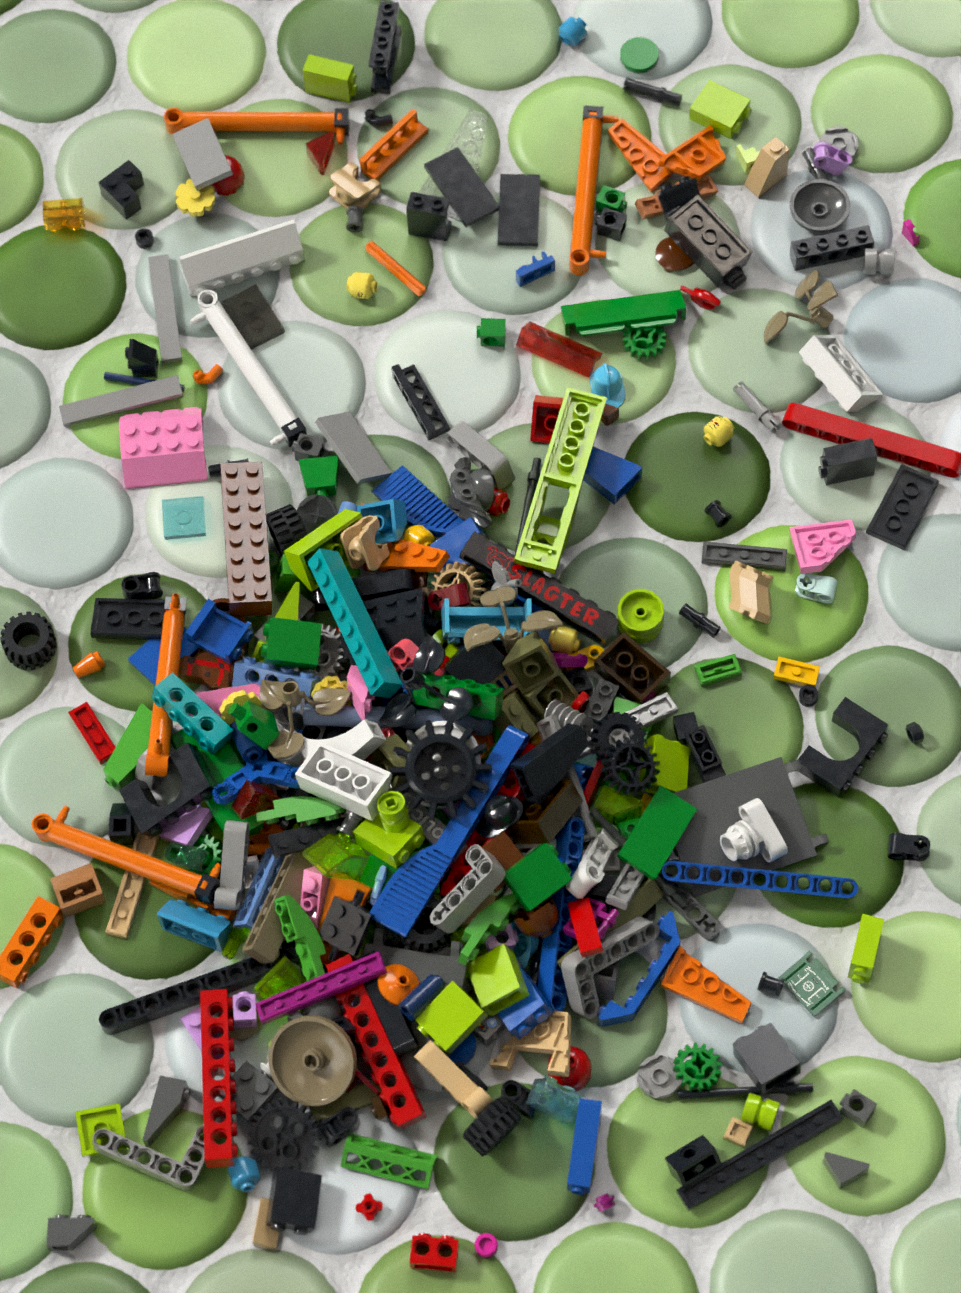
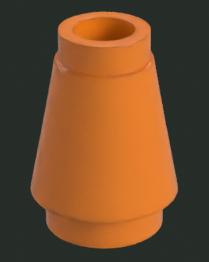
M96 651L94 653L90 652L72 668L76 676L81 678L101 671L102 667L106 665L99 652Z

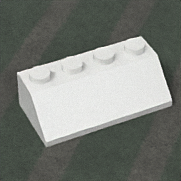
M813 335L799 351L803 357V362L812 368L815 372V377L825 384L828 393L837 399L842 410L858 412L883 396V393L836 336Z
M319 741L297 770L295 776L300 789L373 821L378 814L377 800L383 793L388 792L392 773Z

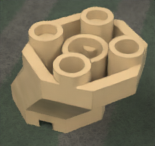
M735 560L730 569L731 602L728 608L769 625L772 619L770 588L774 576Z

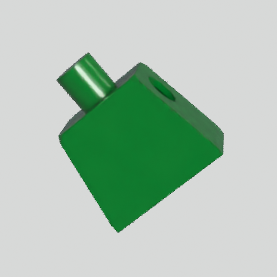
M338 456L299 459L300 472L307 497L310 495L328 497L337 494L339 477Z
M249 700L242 706L235 702L229 708L228 713L235 717L237 729L266 750L278 737L279 731L273 713Z

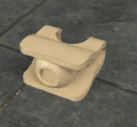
M353 162L348 163L342 169L331 174L330 180L335 185L329 190V196L346 209L351 206L365 209L379 195L382 184L376 179H371L367 182L357 181L359 167Z
M365 516L341 533L340 539L352 569H358L361 565L367 563L368 569L375 571L390 554L387 544L375 543V535L380 528L377 516Z

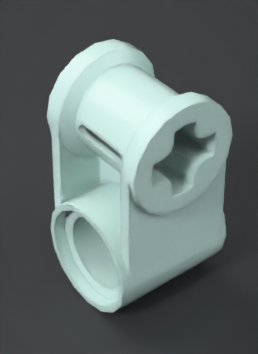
M810 573L798 576L795 588L797 596L802 599L815 600L827 604L834 601L837 580L835 578Z

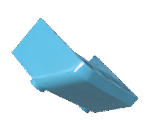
M449 598L444 599L441 609L443 639L447 640L448 644H459L460 641H464L466 631L478 624L485 623L489 624L490 627L496 626L499 628L502 636L507 630L501 607H449ZM527 598L523 607H505L510 627L517 629L519 633L522 622L527 621V616L532 614L531 598ZM524 631V636H526V635H528V634H530V633H532V632Z

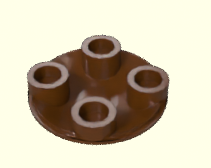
M670 237L663 239L656 247V259L666 272L681 271L694 264Z

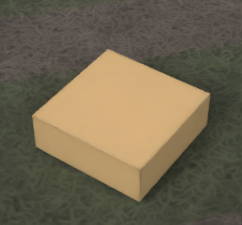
M732 1117L723 1139L744 1148L753 1130V1126Z

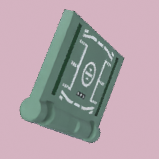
M808 951L780 975L778 979H785L784 985L815 1017L842 995L846 989L842 986L836 992L833 988L839 982L817 958L809 963L807 960L813 954Z

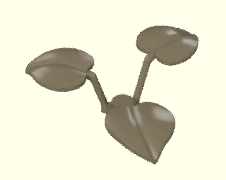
M816 269L806 276L795 290V296L798 299L803 298L805 295L809 298L810 302L807 308L810 310L809 315H811V318L792 312L784 313L779 311L769 320L765 327L764 342L767 346L769 341L785 328L789 316L808 321L811 324L816 322L823 328H826L832 322L834 315L821 305L837 297L838 293L835 291L832 282L826 281L815 290L813 297L811 296L810 291L817 286L820 278L819 272Z
M502 586L485 592L480 597V602L485 607H494L500 604L507 628L504 635L502 636L499 628L496 626L490 627L489 624L485 623L478 624L466 631L464 645L468 652L476 646L484 645L500 638L502 645L505 646L506 652L509 654L517 640L524 637V631L533 632L563 627V624L553 612L546 610L538 611L527 616V621L522 622L519 633L517 629L510 627L504 603L515 600L516 592L512 587Z
M263 679L260 687V699L264 708L275 711L282 708L284 704L288 707L290 730L289 732L279 731L278 737L268 747L273 758L286 759L292 757L304 745L303 735L301 733H293L292 707L298 706L302 698L311 706H315L317 714L332 716L343 709L350 698V691L338 688L322 689L314 693V701L306 696L305 691L300 692L299 686L295 681L282 682Z

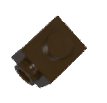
M380 1096L371 1099L373 1104L371 1110L375 1118L386 1123L391 1122L389 1105H385ZM400 1098L397 1101L398 1108L404 1106Z

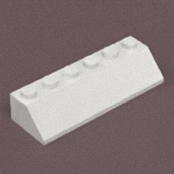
M294 220L179 257L183 278L191 297L198 296L204 290L221 289L226 285L240 283L245 279L258 277L269 271H277L282 267L291 264L295 265L305 260L303 247Z

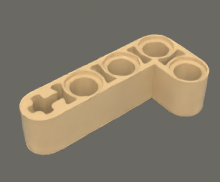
M429 1040L414 1056L475 1119L493 1102V1099L480 1086L477 1087L432 1041Z

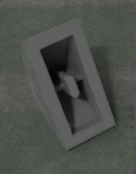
M825 1152L823 1164L839 1190L867 1175L870 1166L869 1163Z

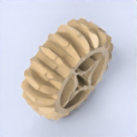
M454 562V564H446V568L442 567L440 574L436 573L434 575L437 581L431 582L435 586L432 589L433 592L454 584L467 583L468 581L470 584L468 591L471 604L463 607H481L482 605L479 602L482 596L481 592L487 589L481 587V584L485 582L483 579H478L481 573L475 572L474 566L468 567V563ZM457 574L451 584H447L448 580L453 575Z

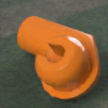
M216 364L208 373L196 370L193 373L194 381L198 384H211L223 372V368Z
M249 841L248 855L264 854L266 849L270 848V843L250 845Z

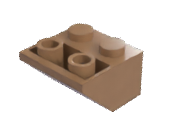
M92 863L50 878L65 918L106 902Z

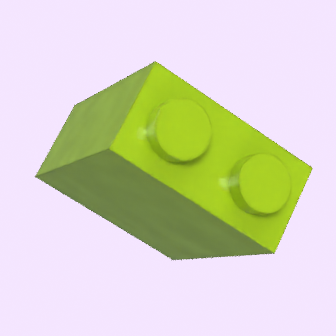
M308 55L303 68L305 92L350 103L352 97L356 96L358 91V85L355 83L357 74L354 73V65Z
M709 79L690 107L689 119L706 128L711 125L714 129L713 131L731 139L734 133H738L741 129L744 118L747 119L752 110L750 108L751 99Z
M652 735L647 739V744L644 747L652 746V750L649 751L651 755L657 753L653 760L659 761L660 765L654 768L660 770V773L654 775L658 780L655 783L651 782L653 787L650 790L646 789V792L655 794L660 785L672 793L687 789L689 748L682 745L679 741L665 739L662 735ZM646 768L640 770V782L645 777Z
M379 813L373 821L365 819L353 831L357 845L396 869L402 863H405L410 854L416 848H419L425 840L422 826L411 819L409 825L404 830L396 833L388 832L381 824Z
M862 914L847 977L856 983L862 984L865 982L869 983L884 923L882 918Z
M505 944L494 947L490 952L476 957L474 961L468 963L467 969L480 1006L490 1016L530 996L515 954Z
M452 981L415 1021L419 1024L417 1028L426 1037L430 1035L435 1040L433 1043L442 1052L445 1050L451 1054L488 1014L457 983Z

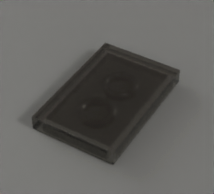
M256 284L221 301L222 307L251 350L285 333L284 327Z

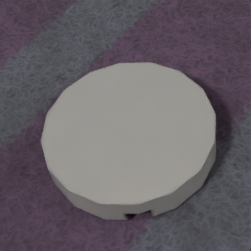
M835 126L828 128L819 139V142H826L836 148L847 151L852 158L855 157L858 151V138L853 131H848V128Z
M656 1054L648 1057L641 1063L637 1082L640 1090L646 1096L656 1100H664L677 1093L682 1079H675L678 1072H673L675 1065L673 1058Z

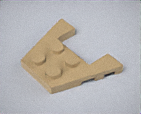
M554 1011L544 1022L539 1023L528 1035L520 1040L513 1035L509 1042H504L501 1046V1052L496 1059L492 1058L489 1063L490 1067L495 1070L510 1071L517 1051L553 1054L547 1069L549 1074L568 1077L570 1067L571 1016L568 1012Z

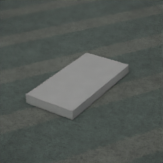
M208 118L172 134L197 191L233 175Z
M350 412L317 418L315 423L357 484L384 479L391 475L392 472Z

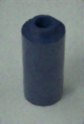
M234 721L230 725L233 729L231 738L241 757L246 763L258 761L263 755L262 747L237 729L236 721Z
M429 974L398 1004L403 1015L409 1020L414 1021L445 989L444 980L439 975Z

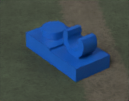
M543 251L541 252L542 260H537L535 256H532L531 264L523 265L516 270V282L519 287L554 272L555 259L553 256L547 257V254Z

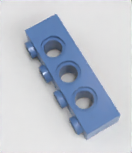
M243 657L242 660L235 662L232 687L252 683L261 685L263 679L275 681L276 676L278 681H296L300 692L305 691L306 696L314 701L311 697V692L314 685L320 682L321 677L313 675L314 673L311 671L299 672L295 671L293 667H278L258 662L253 657Z

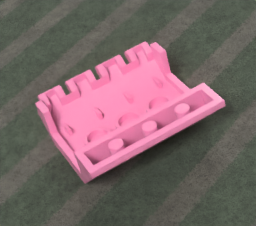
M191 407L183 408V410H163L161 413L159 411L143 412L142 415L133 413L124 414L123 417H120V448L125 489L208 480L204 452L202 408Z

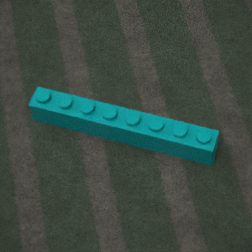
M319 548L307 563L371 696L391 698L403 685L339 552Z

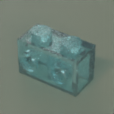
M545 1076L544 1078L534 1080L526 1104L560 1123L574 1122L578 1111L579 1098H582V1096L574 1093L575 1090L573 1088L558 1084L555 1078Z

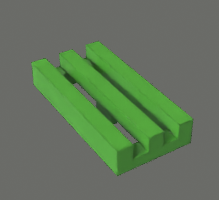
M735 654L704 662L694 667L701 687L742 675ZM732 661H733V664H730V665H726V666H723V667H722V666H721V667H717V668H714L713 670L706 671V672H703V673H702V671H701V670H705V669H708V668H712V667H715V666L722 665V664H725V663H728V662H732Z

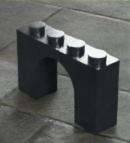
M846 697L833 712L832 722L855 737L859 745L858 752L847 760L838 761L826 757L808 745L799 757L802 768L798 772L838 798L842 792H848L853 783L851 780L854 776H860L865 768L863 764L867 759L870 761L874 757L877 745L879 743L882 745L889 735L887 733V723Z
M186 743L170 754L182 779L181 791L171 804L160 806L147 783L142 780L135 779L119 790L141 834L151 837L161 834L166 826L178 822L183 814L195 810L199 803L213 797L212 790L215 786L217 787V783L197 746Z

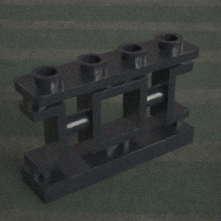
M380 1L368 64L369 68H373L371 93H391L402 31L401 25H397L398 2Z

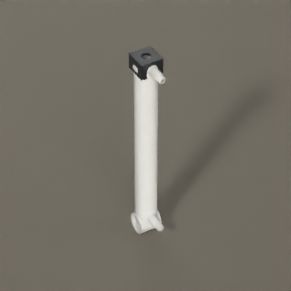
M212 290L202 291L197 299L201 313L190 319V324L195 325L206 319L209 321L282 431V434L270 440V445L273 447L286 441L288 446L292 447L294 440H298L300 433L307 435L306 427L299 417L296 418L218 301L217 294Z

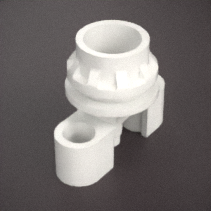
M758 798L739 806V815L742 820L730 826L727 832L720 836L722 850L732 861L754 857L760 851L763 858L770 863L788 853L785 841L763 802Z

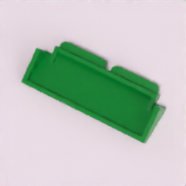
M681 290L561 306L565 336L570 335L569 326L575 325L576 333H579L581 336L620 332L624 330V327L629 326L632 329L671 325L677 320V311H680L681 319L686 320V306Z
M184 729L171 735V744L175 751L186 743L198 747L216 783L219 785L226 781V778L243 768L244 760L232 738L221 749L211 755L200 747L197 740L187 735ZM259 783L230 803L218 804L214 801L213 797L205 801L223 833L227 820L249 822V837L260 833L265 821L257 822L256 813L267 811L271 805ZM222 792L219 794V796H226L225 794H227L228 792Z

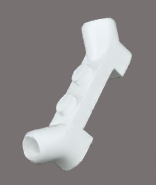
M596 828L598 837L590 840L572 876V880L566 884V889L577 899H583L591 888L603 879L605 874L603 869L611 852L619 845L603 828Z

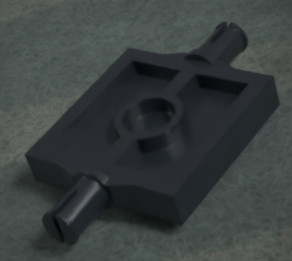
M356 889L352 901L334 896L319 931L321 939L327 941L332 946L327 958L328 960L336 961L340 951H346L353 956H358L375 916L360 905L365 894L364 891Z

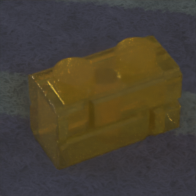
M83 198L43 201L45 229L59 231L63 228L77 230L80 227H85Z

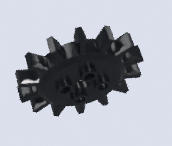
M450 719L445 724L444 734H435L434 725L430 720H427L425 730L428 736L422 740L409 729L406 732V736L414 745L411 751H406L401 747H395L393 750V754L406 760V766L392 767L390 772L395 777L406 776L407 783L398 786L395 791L402 795L408 791L414 793L416 797L409 805V811L412 813L418 809L421 802L430 804L428 816L431 821H434L437 816L438 806H447L448 815L452 820H455L457 810L454 803L460 800L473 811L476 808V803L468 795L471 789H476L482 793H487L489 790L488 785L476 780L477 773L492 772V764H476L475 760L476 756L487 751L486 744H480L470 749L466 743L471 739L473 729L470 727L466 729L461 738L452 736L454 725L453 720ZM435 754H439L441 756V759L439 761H435L433 759V756ZM454 765H458L460 767V770L458 772H454L452 770V767ZM444 766L448 772L445 776L439 777L434 772L435 768ZM428 773L430 778L424 780L422 774ZM448 784L449 789L444 791L441 789V785Z

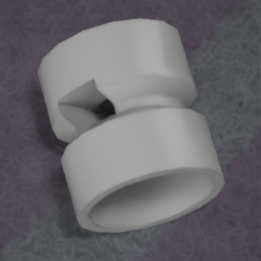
M865 248L864 274L875 275L878 271L881 275H893L894 249H882L878 252L877 249Z

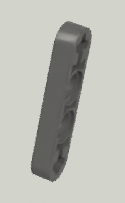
M665 872L668 877H673L671 874ZM668 880V883L671 882L677 888L676 891L686 897L688 903L681 909L670 896L667 897L664 894L663 898L704 939H716L720 933L718 921L679 882ZM692 909H698L701 912V916L693 919L688 913ZM705 917L707 918L705 919V924L708 927L714 926V933L711 931L706 932V926L702 923Z

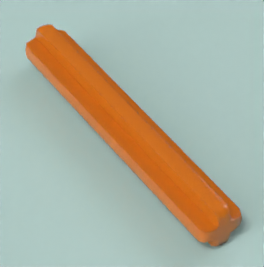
M370 241L365 246L366 251L416 295L422 296L426 292V287L375 242Z

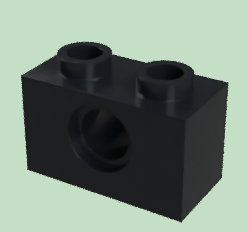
M703 1134L664 1158L671 1175L683 1188L722 1165L716 1148Z

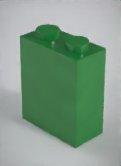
M271 617L268 623H264L263 636H266V644H262L261 648L264 664L315 670L318 666L322 624Z
M540 844L505 871L503 880L525 911H531L572 880V877L569 875L571 874L570 868L566 863L559 861L557 858L559 854L552 844Z

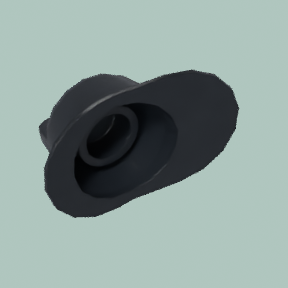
M496 795L490 798L486 803L485 813L476 826L477 833L484 838H493L514 825L523 814L521 801L513 796Z

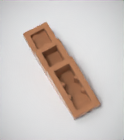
M705 176L696 182L703 200L718 193V189L711 176ZM656 193L654 196L636 200L635 206L642 219L663 215Z

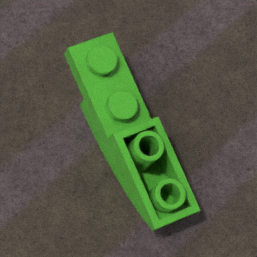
M300 796L273 800L274 809L256 813L257 822L266 820V824L279 822V817L285 816V820L297 818V822L306 821V825L318 823L320 817H325L326 821L339 818L338 814L346 812V810L321 798Z
M513 893L487 906L464 930L461 941L465 942L466 945L458 959L460 964L466 966L469 960L474 961L480 951L478 949L480 943L485 944L490 934L496 937L499 931L503 932L510 921L507 918L510 914L515 915L521 905Z
M289 894L275 899V910L280 918L282 933L287 942L295 941L296 952L300 958L302 972L306 980L309 981L325 974L320 956L326 954V950L312 920Z

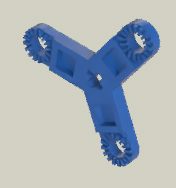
M263 749V755L258 761L246 763V766L226 778V781L220 783V785L217 784V787L215 786L212 790V795L216 803L227 804L260 782L300 788L297 779H294L296 777L295 773L300 767L269 761L268 751ZM222 792H228L227 794H225L226 796H219V794Z

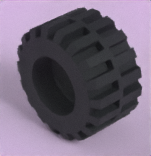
M291 504L266 514L269 532L281 557L283 554L285 555L284 550L308 535L298 512Z
M21 612L18 613V617L12 616L9 618L11 622L4 624L5 629L1 630L2 637L0 638L9 662H13L17 668L21 665L23 670H27V667L35 670V666L39 665L41 668L44 666L43 663L45 661L49 663L51 661L50 656H54L56 653L57 643L52 625L47 621V618L41 617L36 612L34 615L31 612H26V615H23ZM27 635H37L40 637L37 643L30 647L18 645L19 641Z
M433 895L422 913L431 915V912L442 899L436 900L435 895ZM437 927L435 932L428 935L420 934L413 928L406 938L398 933L396 935L398 939L401 938L403 946L407 945L409 947L408 950L413 951L414 949L418 952L426 951V953H431L432 950L435 949L437 951L441 945L446 943L450 933H446Z
M503 1096L498 1097L467 1127L463 1138L481 1156L488 1155L517 1126L522 1115Z

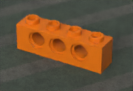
M37 896L0 955V980L15 988H18L20 984L26 981L29 969L38 962L43 947L50 943L52 939L51 934L54 929L59 928L63 922V913L60 907ZM39 922H46L44 927H36ZM28 940H34L33 945L24 946ZM16 959H23L21 964L13 965Z

